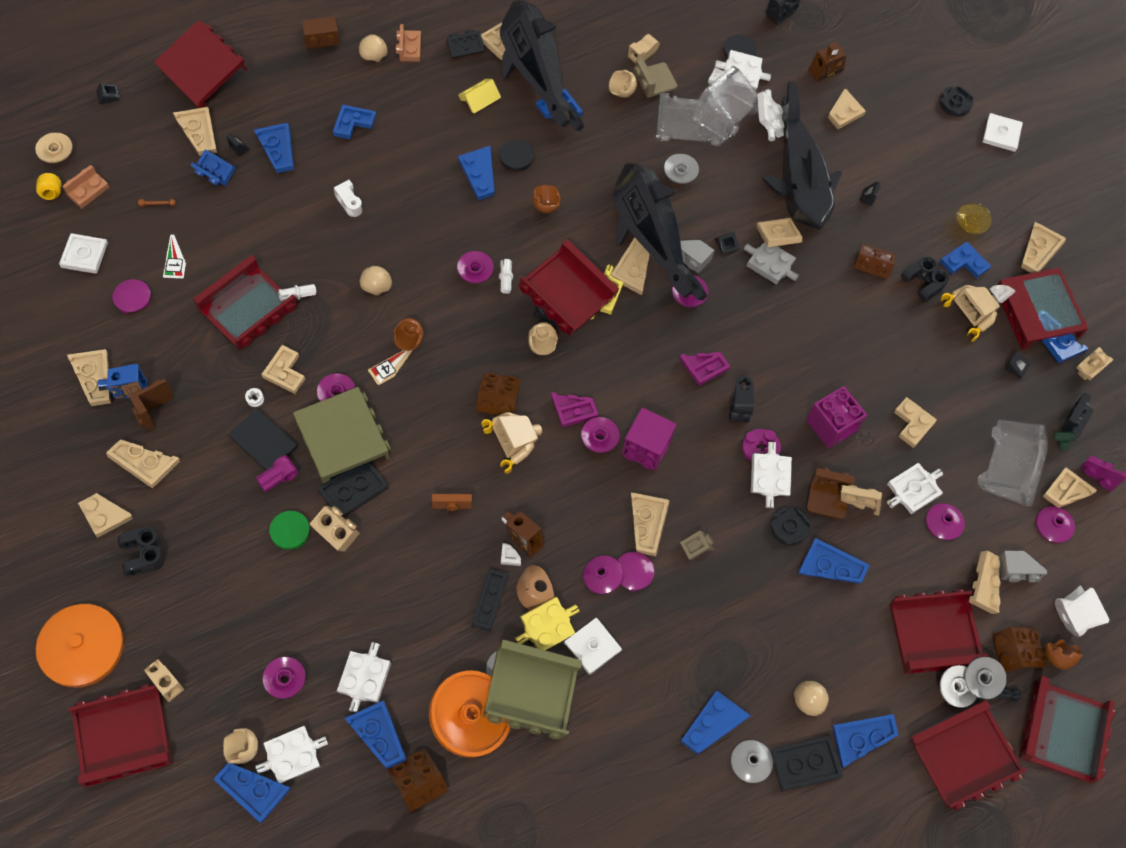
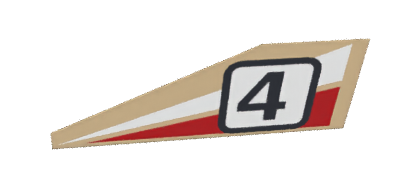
M403 350L373 366L368 371L375 382L380 385L396 375L412 351Z

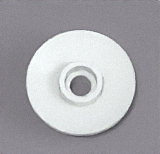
M957 665L948 668L940 680V690L943 698L955 707L969 706L977 698V696L969 691L966 685L965 672L967 667ZM955 683L958 685L957 690L954 687Z

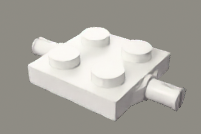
M730 50L726 63L718 60L715 62V67L724 69V83L756 91L759 79L770 81L771 74L762 72V58Z
M768 89L757 94L759 122L767 129L768 140L774 141L775 136L779 138L784 135L783 109L773 101L772 91Z
M768 442L767 454H752L751 493L766 496L765 508H774L775 496H790L792 457L776 454V442Z
M917 463L888 482L887 485L893 491L895 497L888 500L887 504L890 505V508H893L901 503L912 515L942 495L943 492L937 486L935 480L943 476V472L937 469L930 474Z
M371 642L368 654L350 651L337 691L352 698L349 708L351 712H358L361 701L379 702L391 662L376 656L380 646L378 643Z
M305 726L265 742L264 746L267 751L268 761L256 765L258 774L271 769L275 773L278 783L282 784L319 768L316 749L328 745L326 737L324 736L313 741L308 736Z

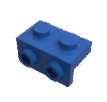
M206 149L197 164L191 163L190 165L195 168V173L202 177L207 175L210 177L208 181L217 186L219 183L226 186L236 167Z

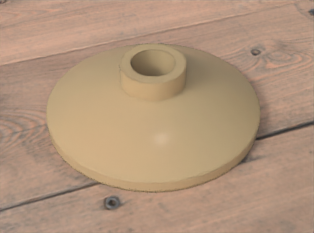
M49 133L39 139L35 150L37 156L42 161L57 163L65 160L71 154L73 146L68 136L62 133Z

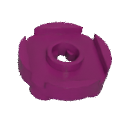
M755 429L748 432L742 443L744 457L752 462V454H767L768 442H776V454L779 455L781 444L775 432L766 429ZM763 444L766 448H764V451H761L756 446Z

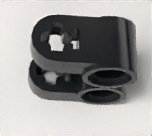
M769 0L765 14L776 24H781L787 15L791 16L797 11L800 0Z
M929 256L918 260L901 274V277L907 283L916 277L927 282V286L919 293V297L924 302L941 293L949 281V274L945 270L938 269L936 260Z
M740 376L736 381L735 390L730 398L729 421L749 423L750 415L753 414L754 383L749 376ZM742 382L747 386L746 390L743 389Z
M143 527L121 533L117 536L119 548L128 549L139 546L140 551L139 558L122 564L124 576L131 577L157 571L163 566L164 557L161 550V540L153 528ZM153 537L150 542H144L146 538ZM156 555L154 560L148 561L150 556Z

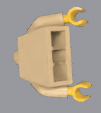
M964 285L953 291V294L944 293L941 301L948 300L944 303V307H949L954 299L970 322L977 326V328L970 329L966 336L970 333L975 335L971 340L973 342L978 338L980 332H984L995 322L996 310L999 308V304L995 296L991 295L987 288Z
M510 412L494 417L492 421L484 419L481 423L482 427L489 426L483 429L485 434H490L494 429L507 458L511 457L510 460H503L500 464L501 467L506 464L510 465L504 471L505 473H510L513 464L517 465L531 453L538 436L542 434V428L539 424L532 425L527 416H519Z

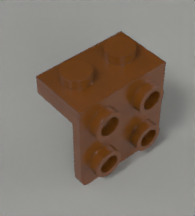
M335 17L310 19L302 22L306 49L340 45Z
M485 373L478 391L476 411L501 415L505 412L515 414L521 380L514 376Z
M166 379L157 380L150 386L137 390L133 395L129 396L134 406L131 410L140 427L144 425L147 431L154 429L155 427L148 412L174 398Z
M816 468L811 479L807 511L843 520L846 516L848 503L841 501L842 486L854 485L855 477L845 472H833L828 468Z
M1009 627L992 634L1000 664L1003 666L1006 674L1022 668L1047 667L1046 655L1042 650L1040 636L1035 628Z
M424 748L408 756L406 761L388 769L410 813L449 791L441 773Z

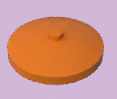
M91 604L69 606L54 614L41 629L36 643L38 664L41 670L59 685L79 688L95 684L111 673L119 662L124 646L123 632L113 615L99 606Z
M462 671L445 679L435 690L429 706L430 726L438 742L449 752L467 758L480 757L497 749L506 739L510 731L507 723L493 724L488 722L487 718H483L491 676L479 671Z

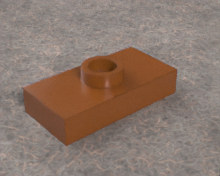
M432 494V508L447 509L449 511L472 509V494Z

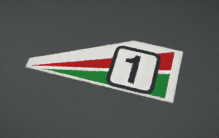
M170 235L163 278L183 279L186 263L175 236Z

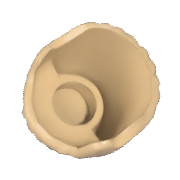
M369 35L361 40L359 53L365 60L380 62L383 57L387 56L388 48L379 36Z
M627 70L615 71L609 81V91L621 98L631 96L637 87L635 75Z
M379 266L366 268L359 280L360 287L374 295H380L382 292L389 291L392 285L390 274L383 267Z
M547 322L534 325L528 335L531 350L539 355H549L555 350L558 336L554 327Z
M805 681L795 688V702L802 712L807 715L818 716L825 711L829 697L826 689L820 683Z
M246 728L234 729L233 733L224 738L223 751L226 761L228 763L243 764L248 763L255 757L258 750V740L251 730Z

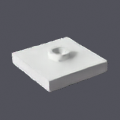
M990 113L987 118L982 143L1015 152L1018 147L1023 122Z
M71 233L59 263L60 267L97 274L108 244L107 239Z
M597 618L564 641V644L574 657L582 660V667L589 675L622 651V648Z

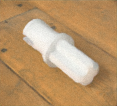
M504 259V264L503 260L500 261L501 273L499 274V279L501 280V292L509 294L511 291V280L513 279L512 261Z
M314 284L299 287L294 285L293 288L279 289L280 301L286 300L293 294L297 300H300V297L315 295L316 287Z

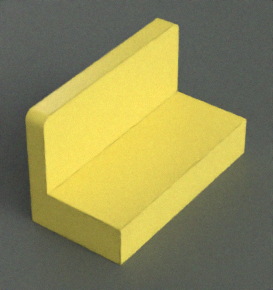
M484 79L458 94L461 101H467L472 113H476L501 98L493 79Z

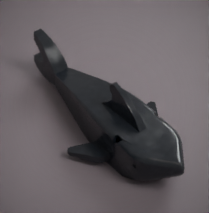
M522 0L513 1L500 28V38L505 47L502 61V77L507 78L515 65L523 77L546 102L552 118L562 127L569 123L575 130L581 131L585 127L572 106L562 97L558 51L551 33L556 28V24L545 20L540 9L535 5Z
M789 82L787 97L782 99V118L785 125L783 179L764 175L763 181L777 195L785 197L787 210L794 220L821 230L833 213L835 207L833 191L842 176V172L837 171L829 174L826 161L819 147L800 119L796 82Z
M627 162L619 175L613 193V201L620 214L617 219V244L622 245L630 231L667 272L672 286L682 297L687 298L692 294L698 300L703 301L708 295L696 277L683 264L677 219L669 199L670 196L676 193V190L661 184L655 172L650 168Z

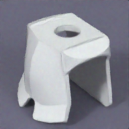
M1080 585L1064 599L1057 598L1055 600V607L1066 629L1077 637L1082 636L1089 628L1109 622V618L1093 588H1089L1084 592Z

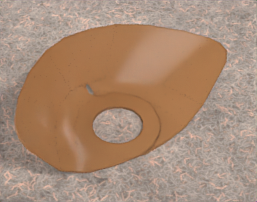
M536 565L527 567L518 580L517 595L523 606L530 611L554 598V592L547 574L541 567ZM542 580L546 583L547 588L544 592L536 590V581Z

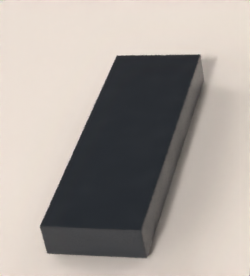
M489 569L471 627L491 632L509 574Z

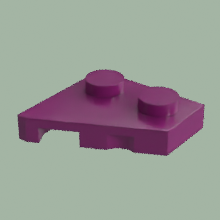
M712 352L710 354L697 353L695 356L681 354L679 357L698 386L725 373L731 367L721 352Z
M556 392L551 393V399L562 428L588 421L599 415L593 398H580L575 395L562 396L557 395Z
M1092 455L1080 467L1086 475L1092 477L1110 492L1126 479V470L1122 473L1114 470L1113 464L1104 462Z

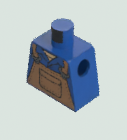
M138 364L111 368L107 371V379H98L99 391L110 390L113 397L117 399L129 398L135 391L147 387V379Z

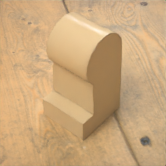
M647 34L639 42L629 45L628 57L634 63L639 58H643L645 61L656 52L660 43L650 34Z
M159 659L144 669L168 702L184 691V688Z

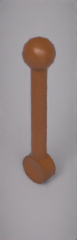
M140 199L138 201L140 207L145 205H176L174 199L169 201H145Z

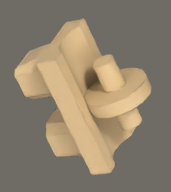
M1099 347L1076 367L1079 370L1078 375L1084 380H1091L1110 364L1113 359L1107 356Z

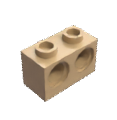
M324 506L310 525L336 550L345 552L360 534L355 529L357 526L349 519L345 520L341 516L343 513L335 506ZM331 516L332 522L328 526L326 521L327 518ZM345 529L346 535L342 539L340 533Z

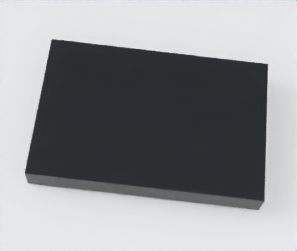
M258 409L228 433L229 437L265 471L271 468L281 456L288 457L298 448L286 434Z
M369 461L340 473L318 487L317 491L327 505L338 508L343 513L341 516L344 518L389 489V487Z
M830 735L769 750L781 792L843 777Z

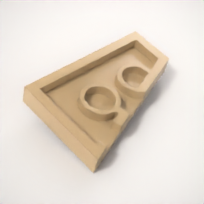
M208 107L173 113L176 121L199 156L203 154L205 149L213 154L217 153Z
M1035 222L1021 268L1030 273L1040 272L1062 247L1066 238Z
M636 238L629 245L611 276L623 281V286L642 295L650 254Z
M107 350L67 355L90 405L110 404V390L99 391L98 379H107V371L109 370Z
M119 440L106 452L108 458L152 489L180 462L178 457H169L156 450L155 452L143 449V446Z
M631 492L636 551L656 556L669 507V500Z
M983 551L980 553L976 570L978 580L974 581L972 587L975 590L974 596H970L969 602L991 614L999 613L1000 560L999 556L990 551Z

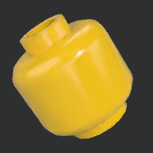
M52 173L41 174L36 181L37 194L46 200L58 198L61 193V180L59 177Z

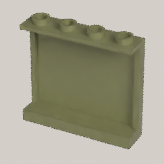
M359 387L293 412L297 426L323 484L328 482L330 477L384 455L386 459H389L388 451H391L387 440L383 441L381 436L383 435L380 424H375L374 419H376L374 411L372 408L368 409L366 404L369 403L365 392L361 393Z
M502 640L498 644L483 718H487L488 722L493 724L507 723L508 727L513 729L526 728L529 729L528 732L533 734L546 733L552 739L560 740L561 737L567 736L569 731L566 728L577 671L581 669L582 660Z

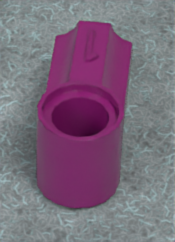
M281 456L273 463L271 468L257 476L256 480L263 491L268 492L281 482H288L295 478L298 470L287 456Z

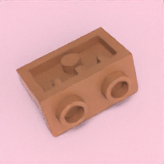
M400 24V30H397V41H399V44H396V54H399L400 61L420 62L421 31L404 30V24Z
M92 165L83 169L78 175L63 185L67 196L81 209L110 188L108 183L96 173Z

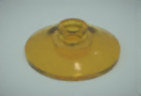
M965 204L957 212L958 224L969 233H984L992 224L991 214L985 207L979 204Z

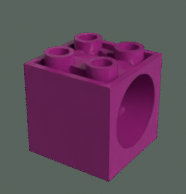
M843 386L814 403L806 421L826 447L830 449L858 432L868 415L847 388Z
M642 407L625 438L622 455L630 461L641 463L646 469L656 471L673 439L677 424Z

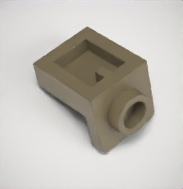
M698 531L680 542L689 560H693L706 551L711 552L714 550L712 546L714 542L711 536L702 531Z

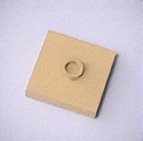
M791 218L757 223L756 228L767 247L802 242V235Z

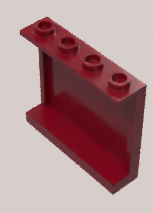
M200 20L191 26L154 63L198 108H204L207 106L203 102L240 67L245 71L248 69L244 65L245 60L239 54L235 56L233 54L235 52L228 43L224 45V40L218 33L214 35L212 33L214 30L207 23L203 24Z
M568 239L562 243L561 248L528 276L525 278L521 276L518 284L521 292L527 294L533 303L540 307L546 316L554 320L560 330L569 336L611 302L619 291V288Z
M958 589L953 591V593L938 591L933 595L918 593L912 597L898 595L893 599L889 606L904 674L944 671L957 665L968 667L977 658L989 657L988 653L983 654L971 603L969 602V597L973 594V591Z
M143 685L134 691L123 690L118 692V695L112 697L100 696L96 698V701L89 703L82 701L68 708L73 717L81 775H78V782L82 787L87 788L172 764L160 691L155 685Z
M987 700L909 739L947 809L953 807L956 811L966 806V800L973 798L974 801L986 796L985 791L992 789L995 792L1005 787L1003 782L1010 779L1013 783L1023 778L1022 773L1027 771L1026 767L1022 768L989 710L991 706Z

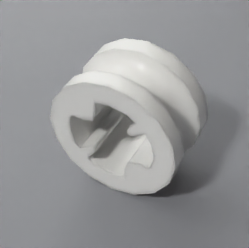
M252 388L247 391L245 398L250 406L258 407L264 402V396L259 389ZM254 394L258 398V400L254 401L251 397Z

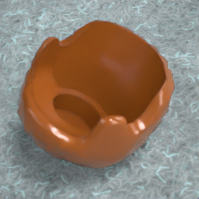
M539 185L535 187L533 191V205L535 209L542 213H552L559 208L561 196L555 186Z
M413 318L401 320L394 329V343L401 350H415L423 341L424 330L421 324Z
M1060 639L1055 644L1049 642L1045 645V655L1055 668L1061 670L1070 669L1082 658L1080 648L1077 645H1065L1063 639Z

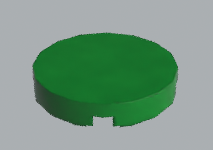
M285 511L273 519L270 524L269 533L277 547L283 550L298 549L307 542L310 536V526L303 514L297 511Z

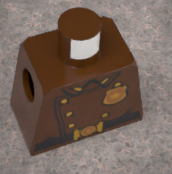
M830 43L829 47L821 49L816 53L809 67V72L817 82L843 72L846 60L845 52L838 43Z
M509 511L503 515L502 521L506 524L509 538L529 558L544 547L541 527L524 513L518 512L516 515H513Z

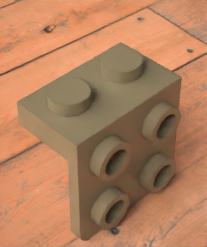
M643 58L636 59L634 74L647 98L677 89V83L666 63L662 62L647 67Z

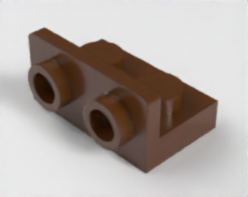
M862 243L854 268L888 279L895 263L896 254Z

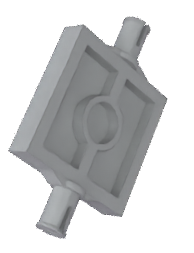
M764 242L757 249L748 243L744 247V250L752 255L747 263V267L776 285L786 276L794 281L799 277L798 274L790 270L796 257L778 246L767 247Z

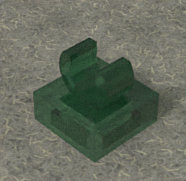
M1054 431V439L1060 440L1061 450H1069V441H1076V433L1074 431Z

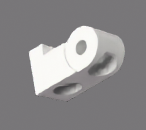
M347 180L334 187L335 197L347 214L351 217L359 216L362 213V203L360 198L354 195L351 181Z

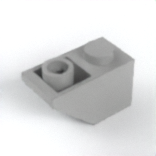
M701 240L681 241L683 262L691 270L700 273L712 260L714 249Z
M1004 551L999 556L1001 580H1009V582H1019L1021 580L1039 582L1047 574V570L1025 551Z

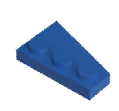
M284 123L255 129L254 131L276 172L281 173L294 170L289 124Z
M490 146L458 156V161L477 200L494 196Z
M1044 311L1037 313L1046 331L1061 329V325ZM1072 334L1042 340L1058 363L1085 353L1089 349L1084 344L1081 346L1074 340L1076 337Z
M815 538L798 574L861 584L870 565Z
M716 691L685 734L681 743L698 755L736 726L750 718L751 715Z
M384 701L344 718L387 769L407 760Z
M894 714L832 725L841 768L846 767L851 762L899 735Z
M227 763L213 779L260 823L264 822L292 789L232 763Z

